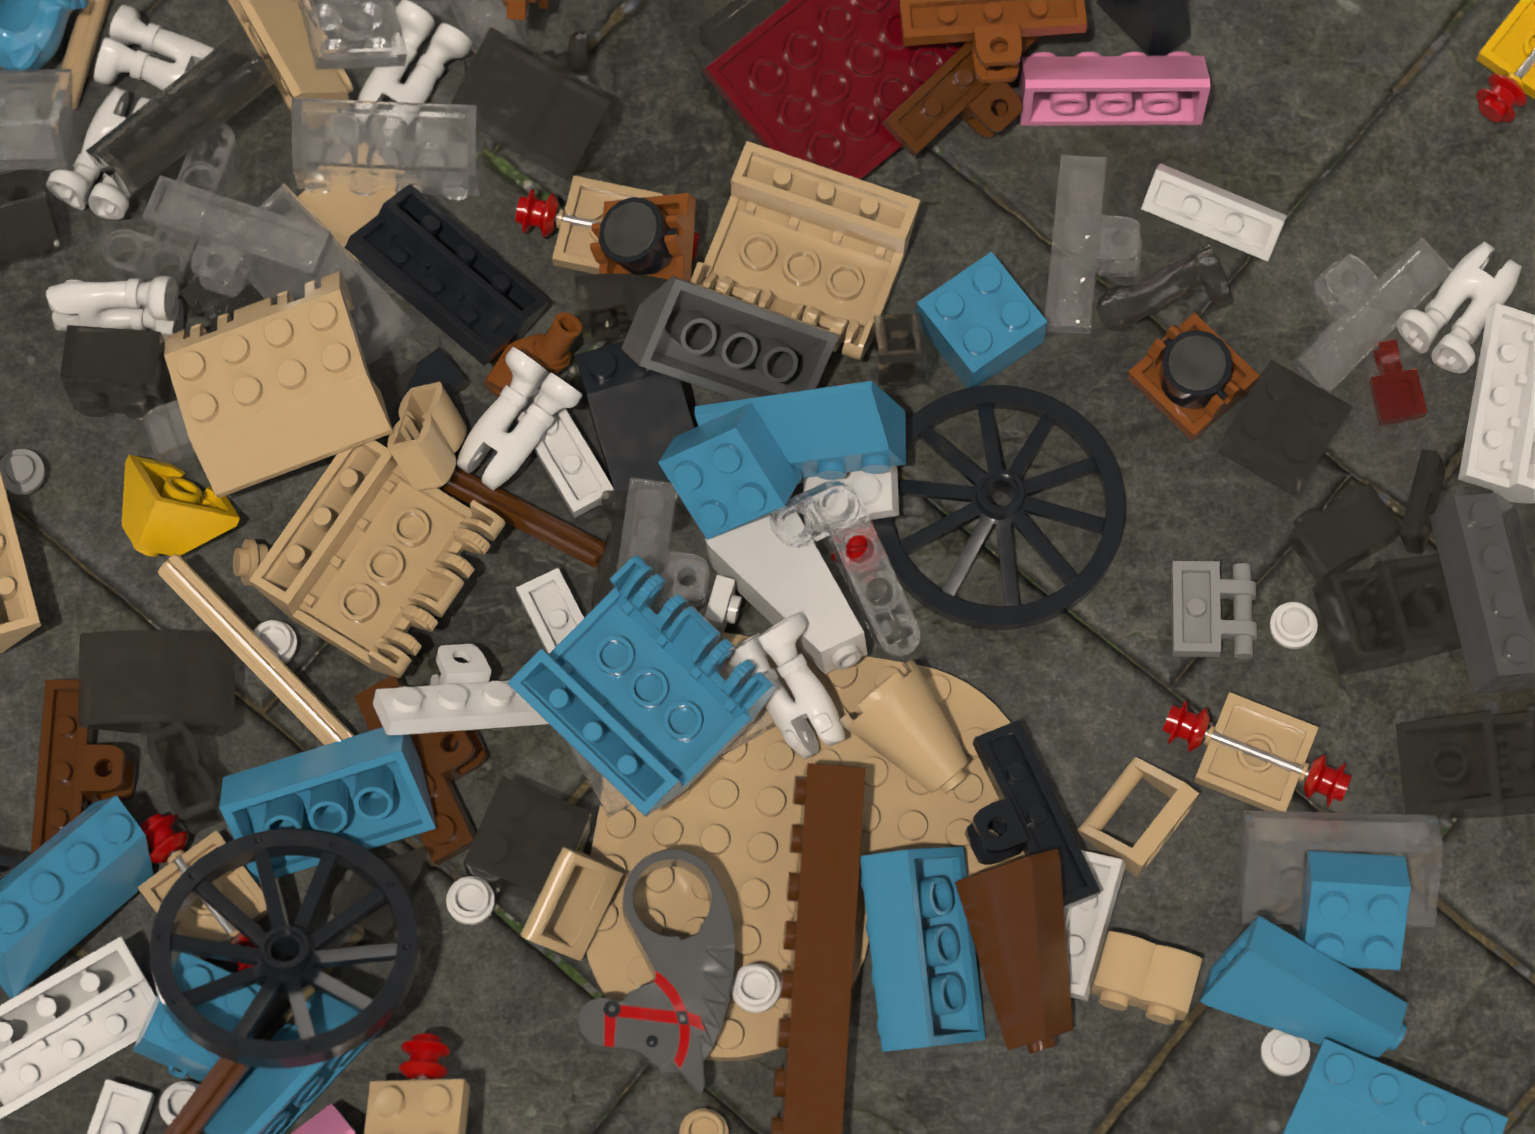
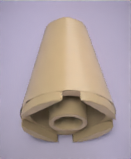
M911 658L903 664L904 668L908 671L906 675L903 676L899 670L895 674L889 675L852 707L858 714L853 720L848 714H845L839 719V722L844 728L931 793L941 788L946 794L967 776L962 768L968 763V760L919 666Z

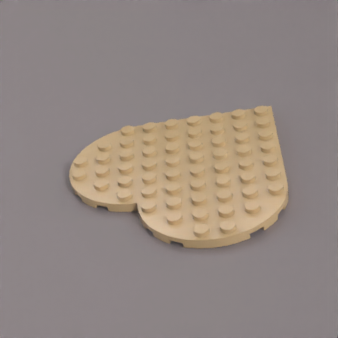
M720 632L721 637L716 645L726 638L735 646L748 639L749 636ZM796 647L797 653H798V654H799V653H802V652ZM767 653L766 657L770 667L775 668L776 672L780 677L779 679L781 683L783 684L791 698L795 700L794 695L791 692L786 681L784 680V678L781 677V675L777 671V664L774 662L772 657ZM802 653L807 662L806 665L822 683L831 697L840 718L848 714L853 720L858 714L852 707L870 691L898 670L903 676L908 673L903 666L905 662L863 656L850 668L844 670L835 669L824 674ZM726 660L718 673L727 680L734 667ZM918 665L968 760V763L962 768L967 776L946 794L941 788L931 793L844 728V726L845 740L833 746L826 745L818 736L809 717L806 720L817 738L819 751L816 755L804 760L786 743L765 706L762 707L753 722L684 792L647 817L605 779L590 856L623 873V876L586 950L590 968L605 998L621 1002L632 990L654 981V977L626 925L622 901L625 883L633 868L648 855L668 849L683 850L698 856L709 865L716 875L727 897L733 920L735 942L733 978L744 966L762 964L774 971L780 983L782 969H790L791 950H783V933L785 920L793 921L795 902L786 901L788 872H797L798 853L789 852L790 832L792 824H800L801 805H793V786L795 776H803V770L807 763L866 768L860 856L908 849L964 847L967 877L1025 858L1026 855L1022 851L1021 854L996 864H980L965 836V831L970 823H972L974 815L983 807L999 801L972 742L975 737L1010 724V721L993 702L968 683L937 669ZM861 862L859 863L852 988L858 979L865 961L868 944L870 943L866 933L867 916L864 890L860 881L862 872ZM663 867L650 872L640 881L633 895L634 908L640 921L651 931L663 936H679L680 940L692 937L699 932L700 925L709 913V896L703 883L693 873L678 867ZM730 990L728 1006L721 1030L711 1052L705 1060H749L763 1057L764 1054L781 1049L776 1047L777 1024L779 1018H787L788 999H781L779 994L777 1002L769 1010L762 1013H749L735 1003Z

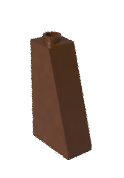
M1055 849L1027 856L955 882L1007 1051L1026 1045L1029 1054L1057 1046L1054 1036L1073 1031L1061 864L1058 850Z

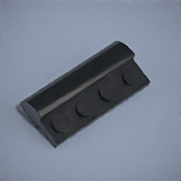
M408 184L383 203L378 215L353 233L344 247L483 366L498 354H502L509 344L522 339L549 302L545 296L412 184Z

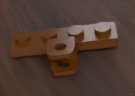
M1039 36L1021 37V39H1022V52H1021V54H1022ZM967 41L882 122L884 127L912 157L925 147L957 115L973 132L982 138L989 139L1002 131L1022 112V102L1007 82L987 84L979 82L973 68L972 41ZM1005 65L989 66L994 71L1002 70ZM991 107L996 111L997 116L992 113Z
M389 676L354 696L370 731L383 727L373 706L376 689L406 687L402 678ZM476 729L409 734L421 760L436 821V829L420 833L419 835L432 863L437 865L444 863L480 842L450 781H456L476 770L487 759L488 753Z
M92 679L45 680L31 854L87 808V800L94 803L117 796L121 802H125L134 796L135 762L126 757V754L116 746L92 745L97 684Z

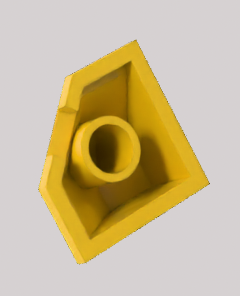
M128 454L125 461L121 525L133 547L138 552L151 557H157L159 554L168 556L176 554L181 556L236 527L240 517L227 496L217 498L210 486L206 488L205 492H202L197 485L184 479L186 472L174 465Z

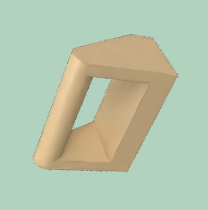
M1134 757L1077 832L1105 855L1123 859L1126 864L1125 869L1136 878H1139L1195 806L1199 793L1178 778ZM1143 778L1169 797L1170 800L1133 848L1101 832V830Z
M563 847L520 936L533 943L581 961L623 873L595 857Z

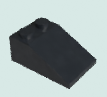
M624 341L574 355L578 381L616 499L671 484L658 462L675 436L694 428L680 379L639 366L621 349Z

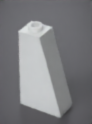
M788 500L782 508L708 540L705 538L709 560L713 568L721 576L735 579V589L772 625L800 612L805 620V629L798 637L795 645L824 674L835 669L844 670L850 668L861 657L867 655L864 631L791 500Z

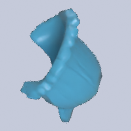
M0 0V67L14 74H32L42 68L58 50L72 11L79 8H87L89 1Z

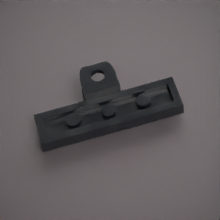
M1019 720L975 737L972 744L999 798V801L980 809L974 815L972 823H970L965 831V836L977 861L983 865H991L1017 856L1022 851H1024L1027 857L1057 849L1061 864L1064 910L1096 898L1101 891Z

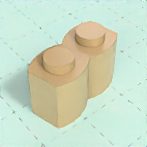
M441 382L413 387L406 393L399 407L400 420L393 427L394 433H391L388 438V449L414 491L428 488L436 489L449 481L456 466V456L454 453L460 449L467 432L466 423Z
M1108 931L1090 993L1100 997L1098 1002L1111 1009L1124 1011L1127 1010L1128 1006H1134L1145 1010V1016L1158 1023L1171 1025L1174 1024V1020L1184 1021L1189 1011L1203 958L1179 949L1156 945L1132 935Z

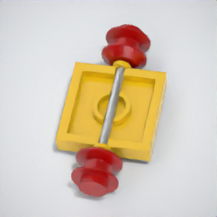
M1520 0L1481 49L1476 59L1496 73L1488 78V85L1491 90L1480 89L1476 93L1480 112L1493 122L1513 121L1515 111L1512 106H1525L1527 103L1525 94L1535 100V0Z

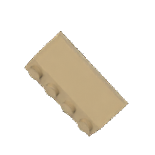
M227 0L303 135L352 110L348 93L354 91L353 86L342 67L334 69L328 59L333 53L323 32L319 30L314 33L307 21L312 19V16L304 0Z

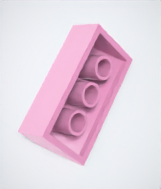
M1182 51L1172 52L1166 56H1147L1142 52H1127L1121 56H1101L1095 52H1083L1076 56L1056 57V55L1049 52H1039L1032 54L1030 57H1021L1019 95L1023 110L1020 113V126L1202 125L1210 92V76L1205 57L1192 56V54Z

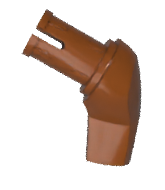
M568 312L558 313L546 334L541 333L528 336L509 344L485 379V387L498 398L505 385L510 387L513 375L505 359L512 347L526 354L549 373L557 375L562 372L571 360L569 348L582 330L579 319Z

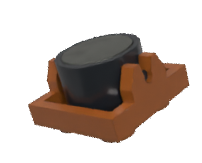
M689 193L605 201L602 221L591 225V230L598 238V242L590 243V250L595 261L600 264L598 289L604 294L657 290L672 276L691 282L696 199Z
M1195 312L1180 326L1172 325L1162 340L1158 338L1154 341L1147 355L1128 372L1127 379L1192 442L1256 385L1260 378V375Z

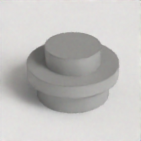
M16 449L7 453L0 461L2 477L8 492L15 495H27L37 490L43 483L45 466L35 452L28 449Z

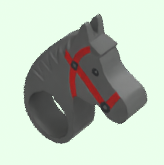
M676 849L661 850L648 855L633 868L625 883L622 901L626 925L647 963L654 981L632 990L621 1002L609 998H596L587 1002L580 1010L578 1029L581 1039L590 1048L597 1051L623 1052L637 1055L643 1058L649 1066L656 1069L659 1077L682 1075L694 1092L701 1095L705 1085L703 1062L711 1052L721 1030L733 980L735 959L733 920L727 897L713 870L705 861L687 851ZM663 867L685 869L699 878L705 886L709 896V913L700 925L699 932L694 936L680 940L679 936L668 937L659 935L648 929L637 916L633 903L635 889L647 874Z

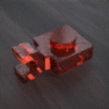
M1396 339L1378 342V350L1373 351V357L1380 376L1371 377L1369 385L1379 426L1424 418L1428 412L1417 368L1403 371Z

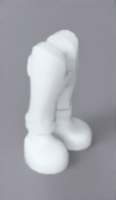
M401 0L395 8V18L400 26L399 38L393 39L388 52L378 62L365 82L358 97L353 116L360 122L367 124L377 111L385 95L397 101L381 131L382 135L391 140L402 133L415 119L427 101L436 80L440 78L445 70L443 65L451 59L466 56L474 44L467 35L457 28L441 23L432 37L426 54L420 57L412 74L404 84H401L400 79L409 63L413 61L418 53V47L435 26L433 17L426 10L408 0Z
M120 6L110 25V38L106 37L100 48L94 71V81L103 85H110L117 79L120 73L127 72L130 73V77L139 80L143 79L172 95L201 103H219L223 89L215 82L199 76L198 73L200 70L216 77L228 78L235 65L233 61L210 46L162 29L159 25L149 23L147 26L140 20V14L134 7ZM131 44L140 45L142 49L152 53L156 52L174 60L175 63L151 57L145 52L134 51L126 46Z
M115 87L105 98L89 126L81 153L73 165L75 169L73 171L57 169L51 172L46 182L49 191L74 208L84 210L87 204H89L92 212L99 217L115 220L122 219L129 208V199L123 193V190L129 187L133 179L132 175L149 142L156 121L158 103L142 97L136 104L130 119H127L124 115L128 107L129 93L126 90ZM117 145L111 162L103 174L104 180L93 188L94 182L99 178L110 150L113 146Z
M1485 241L1470 251L1455 266L1444 280L1435 298L1425 307V312L1409 309L1403 312L1397 320L1398 331L1405 341L1421 354L1426 353L1436 340L1442 327L1449 323L1454 313L1466 299H1471V303L1463 315L1452 326V331L1440 340L1431 354L1432 360L1436 365L1454 373H1465L1474 364L1475 352L1470 345L1477 340L1481 331L1485 328L1488 308L1495 303L1502 305L1506 303L1517 284L1522 266L1509 259L1494 278L1483 271L1495 251V248Z
M157 276L149 282H143L141 278H130L128 281L116 282L67 280L65 283L50 286L46 290L48 305L53 311L52 320L54 327L58 331L113 333L132 329L134 331H146L147 328L155 331L156 342L159 348L165 351V337L184 329L182 299H177L179 286L173 276Z
M515 347L510 349L505 359L513 375L510 387L505 385L499 398L477 421L462 446L456 465L462 470L471 473L480 465L491 447L495 449L498 453L482 476V483L493 491L506 482L526 460L545 430L550 428L555 420L552 415L562 408L576 406L583 396L571 385L555 374L549 373L545 368ZM541 386V394L535 404L532 403L525 416L514 430L508 433L509 427L520 410H523L529 402L528 398Z
M797 612L776 623L763 633L755 634L735 645L727 661L735 668L739 663L748 659L756 666V669L751 674V678L761 671L776 685L775 690L764 706L786 743L806 760L816 755L819 751L817 738L806 718L809 717L818 736L828 746H833L845 740L846 736L843 725L839 722L840 717L831 697L822 683L806 665L807 662L802 653H797L795 644L805 629V620L800 612ZM767 653L772 657L774 662L777 664L776 669L781 675V677L784 678V680L786 681L787 685L789 686L791 692L794 695L795 700L791 698V696L779 679L780 677L776 672L775 668L770 667L766 657Z

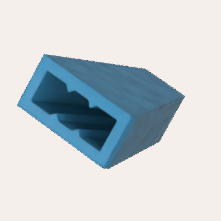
M1258 916L1210 967L1200 998V1002L1209 1007L1321 1045L1325 1038L1375 1061L1387 1049L1395 1050L1403 1040L1407 1030L1403 1020L1408 1003L1261 916Z

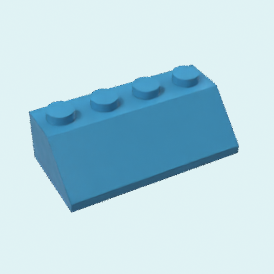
M873 381L695 406V418L698 426L752 402L798 476V484L802 482L803 478L818 476L821 479L837 480L844 478L847 472L861 470L865 473L881 474L888 472L891 466L906 464L905 410Z
M383 727L223 777L219 808L234 839L269 830L305 829L333 834L368 850L436 829V821L421 760L410 735L387 736ZM306 856L270 857L275 878L317 866L320 861L318 858ZM256 862L247 863L246 866L251 877L259 884L260 879Z
M117 796L92 803L0 880V986L9 998H14L134 896L139 891L138 886L154 875L146 835Z
M964 847L908 849L860 856L862 871L860 881L864 890L867 916L866 933L870 942L872 960L871 979L875 988L878 1014L877 1031L880 1036L882 1052L986 1040L975 945L955 885L956 881L967 878Z
M319 990L306 1002L315 1036L344 1024L359 1013ZM291 1023L284 1025L271 1041L300 1039L296 1024L294 1026ZM382 1028L358 1047L325 1062L303 1067L277 1069L249 1066V1069L238 1082L239 1084L228 1095L204 1127L203 1133L285 1134L382 1031Z
M1324 1038L1313 1059L1283 1134H1503L1509 1118Z

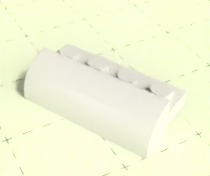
M1495 303L1487 311L1458 480L1493 490V493H1497L1507 501L1516 503H1535V315Z
M122 937L117 938L0 1005V1119L137 1041L156 996Z

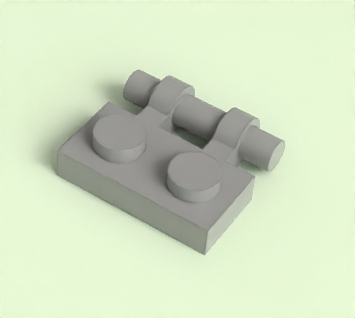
M1172 561V657H1220L1221 639L1234 641L1235 658L1248 659L1253 657V641L1258 637L1257 623L1252 621V600L1257 598L1256 582L1252 581L1250 564H1234L1232 566L1233 579H1220V561ZM1220 599H1230L1233 601V620H1221Z

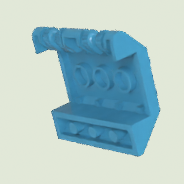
M635 555L610 578L614 589L549 654L541 648L507 683L635 808L647 817L684 792L753 722L775 690L776 685L761 671L750 678L756 666L748 659L739 663L732 670L730 677L725 680L718 672L731 655L734 645L726 638L716 645L721 637V633L693 606H689L683 611L687 601L680 594L666 601L658 615L654 613L650 607L661 592L666 581L657 573L650 577L653 569L639 555Z

